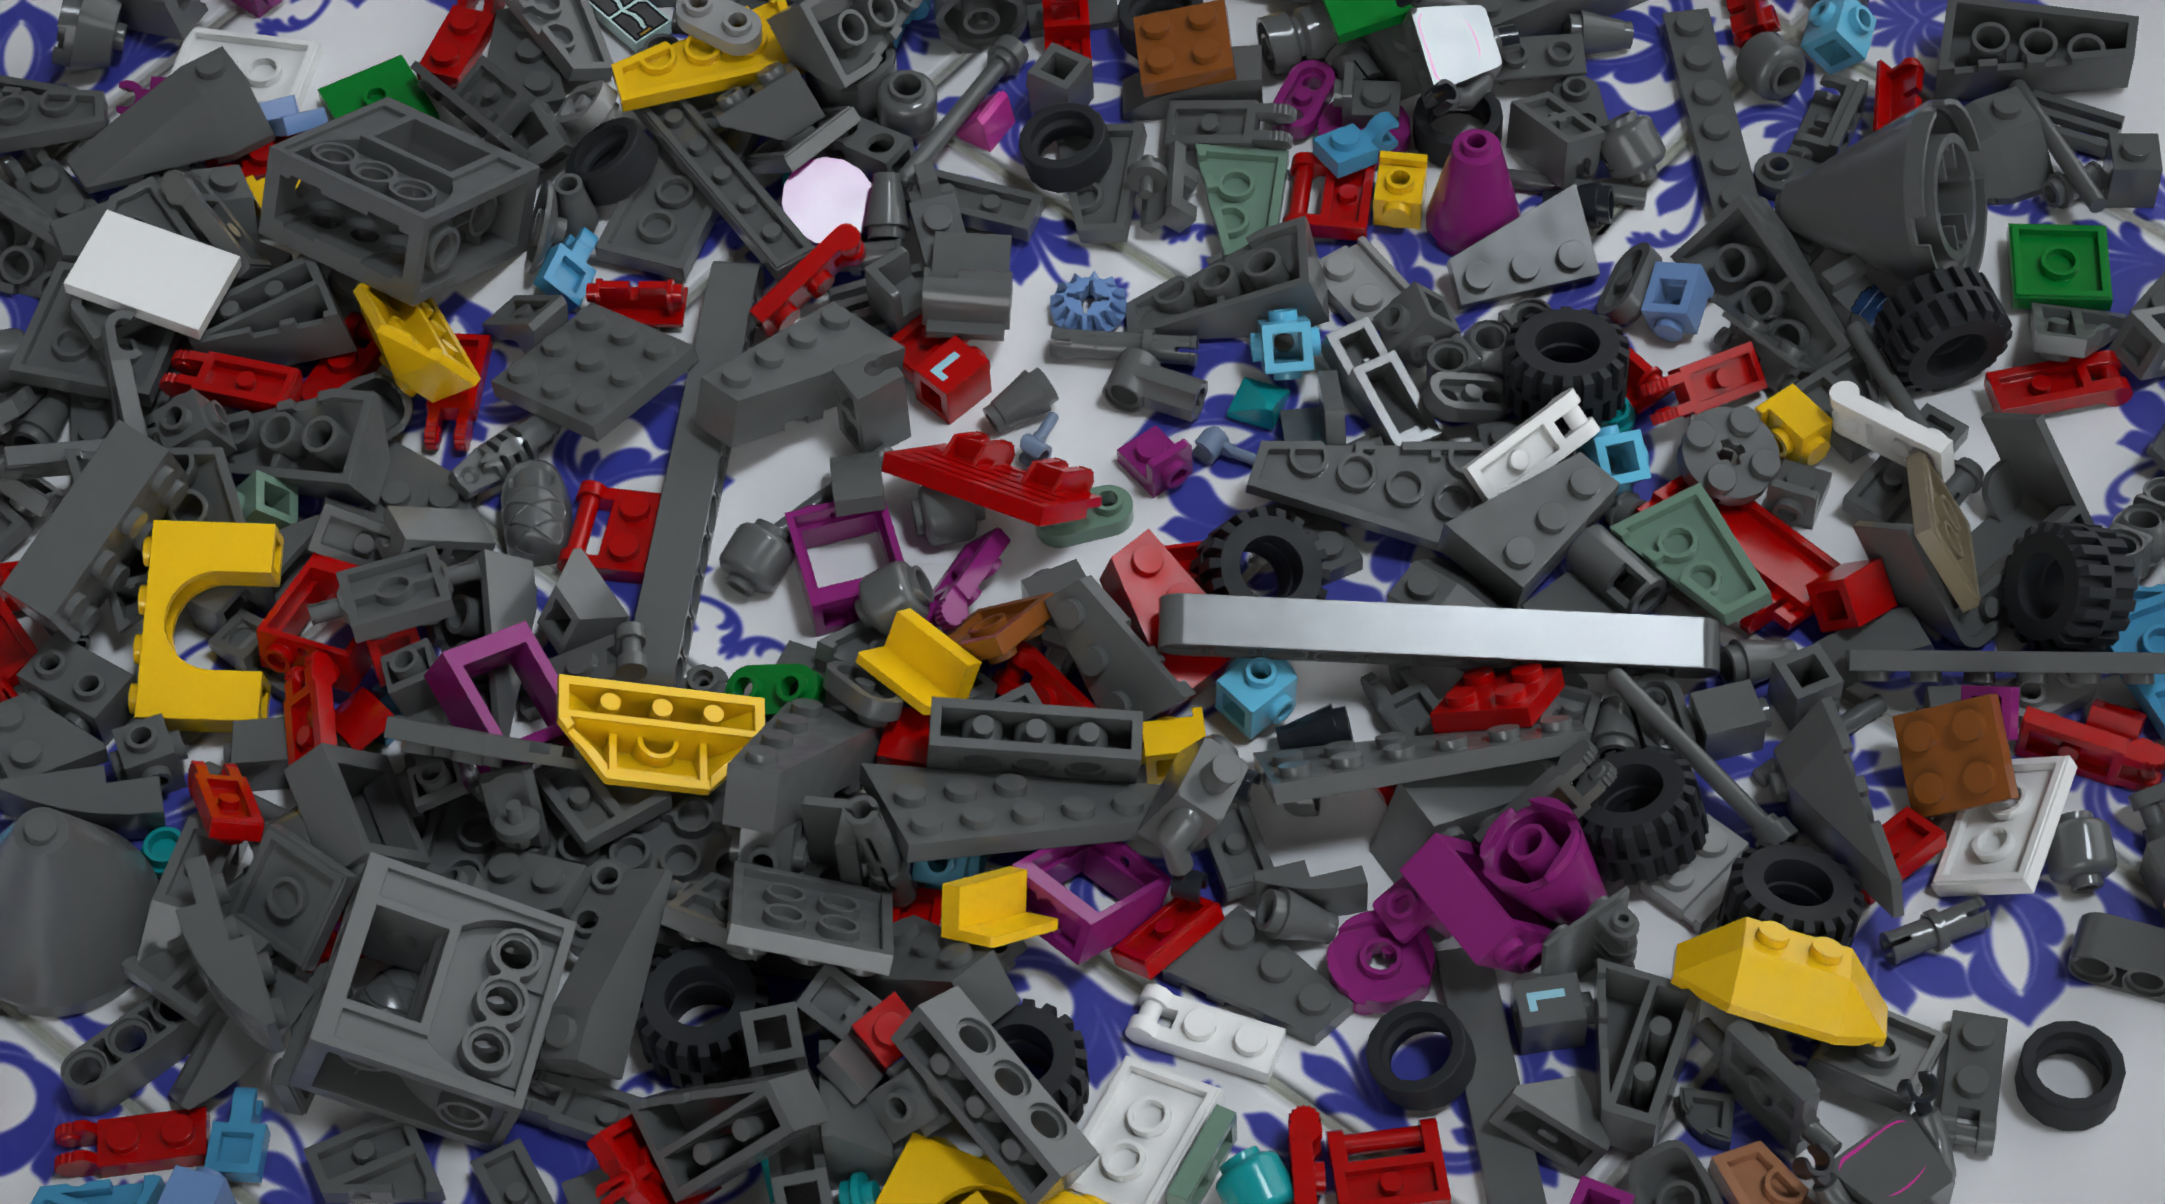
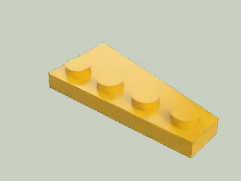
M768 0V3L752 9L761 19L763 38L761 45L750 54L743 56L730 55L689 35L687 38L674 44L664 41L611 64L613 79L623 112L725 91L736 86H748L758 80L756 77L757 73L766 66L780 61L782 65L787 63L789 60L767 22L768 18L788 7L786 0ZM736 24L733 27H742V25ZM793 64L800 74L805 73V70Z

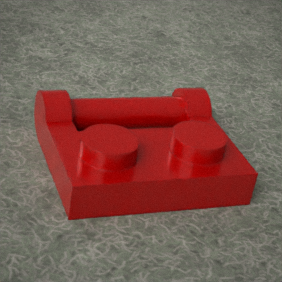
M1313 152L1296 153L1292 158L1290 168L1294 180L1289 212L1283 217L1282 222L1306 216L1313 237L1358 241V238L1363 235L1367 238L1376 164L1337 179ZM1317 176H1324L1326 179L1321 213L1310 214L1308 213L1312 180Z
M595 480L582 481L576 495V500L579 503L567 547L560 551L557 561L558 570L562 572L573 549L582 548L603 580L642 584L662 493L609 488ZM598 510L611 511L599 554H587L586 550Z
M1436 1118L1420 1119L1416 1126L1345 1135L1342 1129L1326 1131L1327 1153L1337 1204H1451V1193ZM1419 1147L1422 1148L1423 1152L1352 1162L1348 1161V1156L1372 1154Z

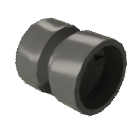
M1322 1L1294 8L1292 17L1283 11L1258 17L1256 21L1258 44L1262 45V58L1268 72L1273 76L1291 71L1302 59L1304 61L1318 60L1325 62L1329 52L1337 45L1336 35Z

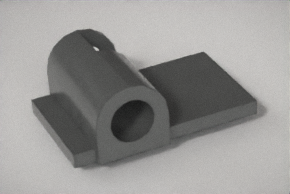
M935 231L932 270L930 272V267H925L923 275L922 325H926V337L952 338L956 335L960 339L1004 341L1005 330H1010L1013 294V272L1010 271L1012 235Z
M1596 524L1587 528L1573 542L1567 555L1566 573L1521 605V609L1648 615L1666 601L1667 594L1674 589V585L1652 569L1605 527ZM1615 581H1621L1619 585L1613 586Z

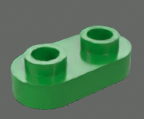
M798 663L743 666L731 675L725 689L726 694L744 696L746 687L752 683L753 688L748 696L765 698V719H772L788 701L792 702L794 699L807 698L817 700L823 704L826 697V690L822 686L823 677L817 671ZM798 681L799 687L797 692L790 696V687Z

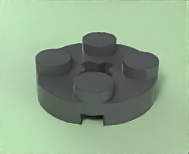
M1738 406L1736 408L1715 407L1698 414L1682 435L1681 444L1677 451L1678 468L1687 485L1691 487L1701 482L1708 495L1712 498L1720 499L1718 504L1725 506H1741L1758 499L1769 486L1771 479L1779 471L1781 461L1779 458V448L1772 432L1760 421L1756 411L1747 406ZM1723 447L1730 448L1737 453V465L1732 466L1728 459L1720 460L1717 455Z

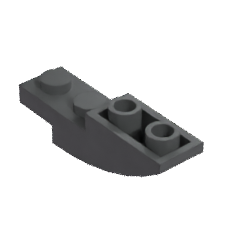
M206 855L185 860L196 904L176 909L175 912L193 963L204 985L229 1018L253 1040L275 1054L285 1051L280 1029L290 1027L281 995L270 998L267 985L277 983V979L268 951L257 954L251 934L241 937L235 915L224 917L222 905L231 903L223 873L219 872L212 875Z

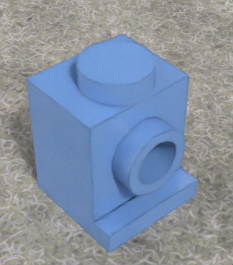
M1656 261L1641 312L1651 331L1659 338L1667 341H1679L1682 339L1683 334H1698L1707 300L1713 297L1715 290L1701 264Z

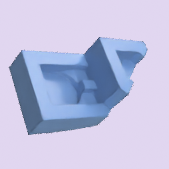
M294 94L259 103L275 136H289L305 132L328 122L325 107L299 112Z

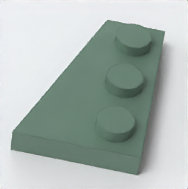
M1195 143V156L1222 256L1226 257L1248 245L1245 237L1260 229L1280 223L1289 166V151Z
M1701 482L1609 527L1610 532L1652 569L1726 626L1773 604L1770 590Z

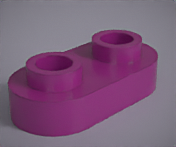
M1306 60L1296 64L1291 69L1273 103H1285L1294 106L1297 109L1296 121L1286 125L1271 124L1273 131L1282 130L1283 132L1290 133L1293 136V140L1305 138L1315 131L1320 115L1324 108L1330 104L1334 96L1335 72L1328 64L1318 60Z

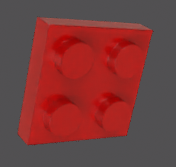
M1527 663L1517 666L1511 671L1494 672L1492 667L1487 666L1466 671L1430 713L1434 733L1488 730L1491 727L1504 724H1517L1520 728L1532 727L1565 687L1561 667L1542 668V665L1539 663Z

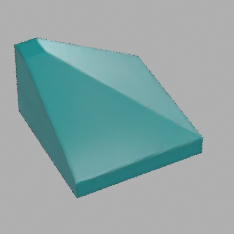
M1244 377L1227 411V417L1273 431L1280 417V411L1283 410L1290 396V390Z

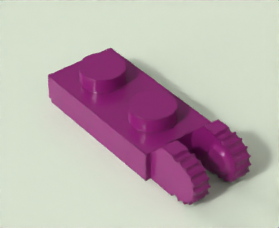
M996 527L966 544L934 587V601L930 603V612L926 620L941 632H944L946 629L947 631L950 629L954 630L963 624L962 622L969 615L968 607L981 595L982 591L978 588L982 581L992 576L1002 565L1003 562L999 557L1011 539L1001 528Z

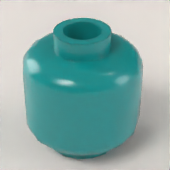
M1252 1146L1234 1155L1219 1167L1222 1175L1216 1182V1190L1224 1204H1293L1292 1177L1276 1152H1260L1257 1146Z

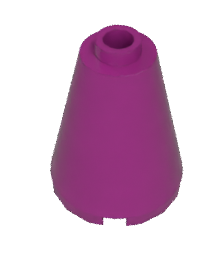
M1482 129L1466 130L1454 139L1426 211V229L1428 234L1431 233L1436 239V245L1443 252L1453 256L1521 216L1500 141L1494 134Z
M1556 798L1528 799L1531 804L1530 806L1517 812L1512 807L1507 809L1488 828L1480 845V857L1484 861L1483 872L1489 882L1500 891L1556 925L1567 924L1569 926L1585 915L1589 906L1598 898L1607 895L1579 820L1570 807Z

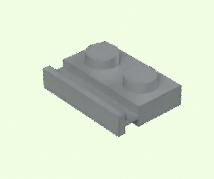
M1364 235L1358 238L1357 244L1349 248L1345 245L1319 259L1327 285L1328 302L1348 324L1368 316L1376 331H1378L1373 317L1410 286Z
M1708 813L1706 815L1709 833L1705 834L1706 843L1703 849L1695 851L1696 858L1690 864L1680 865V871L1671 876L1664 874L1658 877V881L1647 883V880H1640L1639 892L1680 922L1684 919L1694 926L1693 931L1698 935L1718 917L1732 864L1737 857L1741 858L1743 851L1749 848V843Z

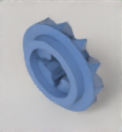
M1094 271L1090 277L1081 278L1074 273L1070 282H1058L1056 293L1050 296L1052 319L1059 328L1112 331L1120 325L1126 315L1127 301L1124 288L1117 287L1113 276L1101 279ZM1089 295L1095 297V302L1091 304V308H1088L1087 313H1084L1082 302Z

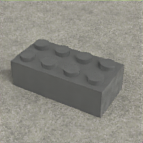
M118 419L0 589L27 615L76 643L81 635L85 636L94 629L101 616L100 607L109 594L117 593L126 583L130 575V564L139 551L143 552L144 539L152 536L153 520H162L169 509H176L183 501L188 491L187 482L190 477L168 449Z

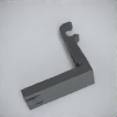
M117 310L107 317L101 328L113 421L115 425L119 419L147 436L132 370V364L136 363L143 353L136 348L130 351L121 349L117 343L115 331L116 325L127 327L136 313L129 310ZM104 439L4 447V459H0V481L71 475L64 449L80 448L81 451H97Z

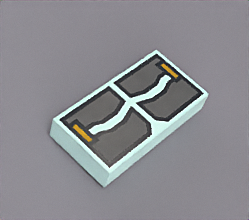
M589 0L595 18L635 53L643 48L645 41L651 36L661 33H672V20L648 0Z

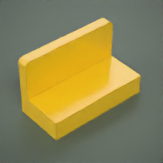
M911 608L896 612L884 646L858 652L855 661L860 667L923 715H930L932 697L968 699L982 663Z
M1008 866L942 884L941 937L996 948L1058 930V918L1026 912L1027 869Z

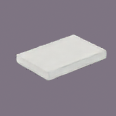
M194 27L184 39L169 75L182 65L223 46L243 72L258 103L294 94L299 112L323 53L320 41Z
M106 210L65 279L64 288L65 293L116 311H132L136 313V318L200 340L242 266L241 257Z
M2070 755L2011 759L2019 799L1957 812L1947 839V847L1944 848L1931 884L1939 897L2029 894L2035 892L2078 768Z
M1126 1055L1081 1131L1100 1155L1071 1187L1065 1189V1191L1078 1196L1083 1194L1093 1195L1102 1199L1107 1204H1166V1192L1216 1104L1222 1106L1225 1101L1223 1090Z

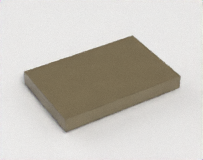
M1921 450L1906 457L1915 537L1960 609L1965 613L1980 606L1979 602L1981 601L1971 527L1926 452L1923 453Z

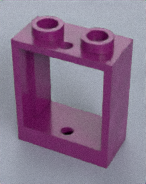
M834 501L820 505H808L799 510L785 513L787 531L791 538L790 547L793 550L794 561L816 636L839 631L860 620L855 609V600L859 599V583L862 578L818 588L807 549L877 532L886 564L894 561L904 562L887 504L886 510L836 517V512L832 513L835 511Z
M526 621L442 652L423 675L452 726L503 735L471 678L511 664L547 726L545 729L520 739L575 748L556 723L558 675ZM475 765L480 774L490 772V766Z
M1435 833L1399 871L1476 965L1518 974L1528 973L1538 968L1542 961L1544 940L1553 931L1550 925L1540 914L1500 891L1489 882L1483 872L1484 861L1480 857V844Z
M1122 841L1039 849L1011 865L1027 869L1026 912L1058 918V930L1039 936L1077 965L1084 963L1123 940L1163 907L1172 880L1171 877ZM1125 857L1129 860V865L1125 862ZM1082 872L1120 901L1098 912L1061 883Z

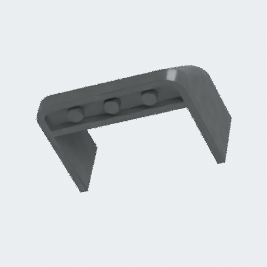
M1986 412L1981 417L2001 460L1988 470L1982 482V498L1990 516L1971 532L1981 600L1979 602L1980 606L1965 613L1962 612L1915 537L1913 524L1859 520L1853 525L1868 558H1882L1896 602L1903 607L1909 606L1916 617L1956 646L1981 647L2008 625L2006 621L2008 612L2007 609L2002 607L2001 597L2004 596V587L2001 586L2002 575L2006 574L2007 567L2004 564L2007 555L2013 554L2014 542L2018 537H2024L2026 529L2031 526H2039L2040 522L2047 521L2094 525L2042 414Z

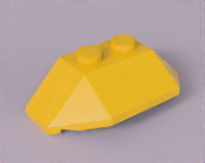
M359 283L353 290L370 334L381 353L379 361L392 372V378H394L397 386L405 394L414 397L418 393L433 403L475 387L481 380L432 297L412 307L364 283Z
M559 674L557 678L556 723L604 784L708 796L726 780L728 763L765 726V698Z
M1750 917L1741 918L1678 943L1676 946L1670 983L1681 989L1689 988L1698 998L1726 1013L1833 1045L1861 1046L1870 1044L1874 1047L1884 1046L1887 1038L1888 1006L1853 948L1843 946L1828 937H1813L1791 931L1775 921H1760Z

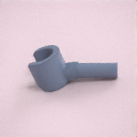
M1049 412L1033 435L1026 433L1022 436L1020 448L1023 452L1019 455V462L1029 467L1032 461L1051 458L1052 447L1045 442L1059 420L1058 414Z
M1216 426L1206 428L1195 440L1197 446L1193 449V455L1205 464H1213L1222 454L1228 458L1232 457L1253 466L1257 455L1230 443L1226 433Z

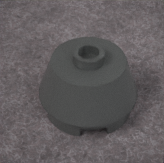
M63 0L57 27H59L57 33L58 47L54 46L52 64L69 67V72L109 68L114 50L122 51L125 43L128 24L120 23L123 3L118 0Z

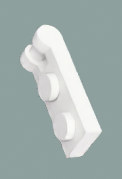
M1840 381L1830 388V405L1834 409L1832 411V426L1835 432L1906 468V457L1922 450L1923 453L1926 452L1944 483L1955 473L1953 440L1947 438L1944 433L1935 428L1922 426L1906 418L1900 411L1894 408H1886L1861 396L1860 390L1854 382Z
M1569 388L1557 395L1548 405L1461 468L1483 503L1553 467L1601 430L1592 416L1587 418L1578 405L1581 399L1573 388ZM1560 417L1565 420L1570 428L1564 436L1554 423Z
M1150 983L1144 986L1138 1000L1141 1006L1138 1014L1131 1016L1125 1030L1126 1036L1131 1041L1151 1049L1269 1084L1286 1042L1285 1028L1173 995L1170 990L1158 984ZM1160 1016L1174 1020L1171 1029L1158 1024Z

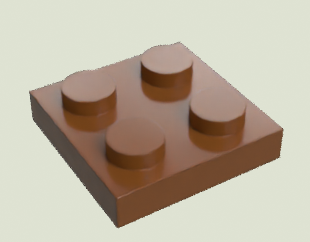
M1215 0L1133 17L1141 86L1145 97L1237 79L1225 0Z
M1053 592L977 609L962 622L963 624L954 630H950L945 635L979 661L987 659L990 665L1003 662L1018 652L1017 644L1032 639L1046 630L1044 623L1052 616L1044 600L1052 596Z
M1998 694L1982 695L1892 716L1910 807L1924 818L2019 799Z

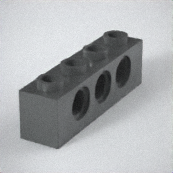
M932 697L926 768L1136 783L1142 756L1143 711Z
M958 985L918 1005L890 1038L1027 1204H1042L1071 1187L1100 1155Z

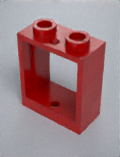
M315 552L312 554L256 629L262 667L286 674L290 668L297 664L299 666L303 665L306 668L304 665L306 656L317 649L319 651L323 650L324 653L331 657L336 667L334 671L336 672L337 681L332 684V688L349 693L354 692L372 666L365 641L356 643L353 637L345 650L300 637L298 634L311 618L307 607L308 604L312 605L337 598L339 583L336 572L359 565L323 556Z

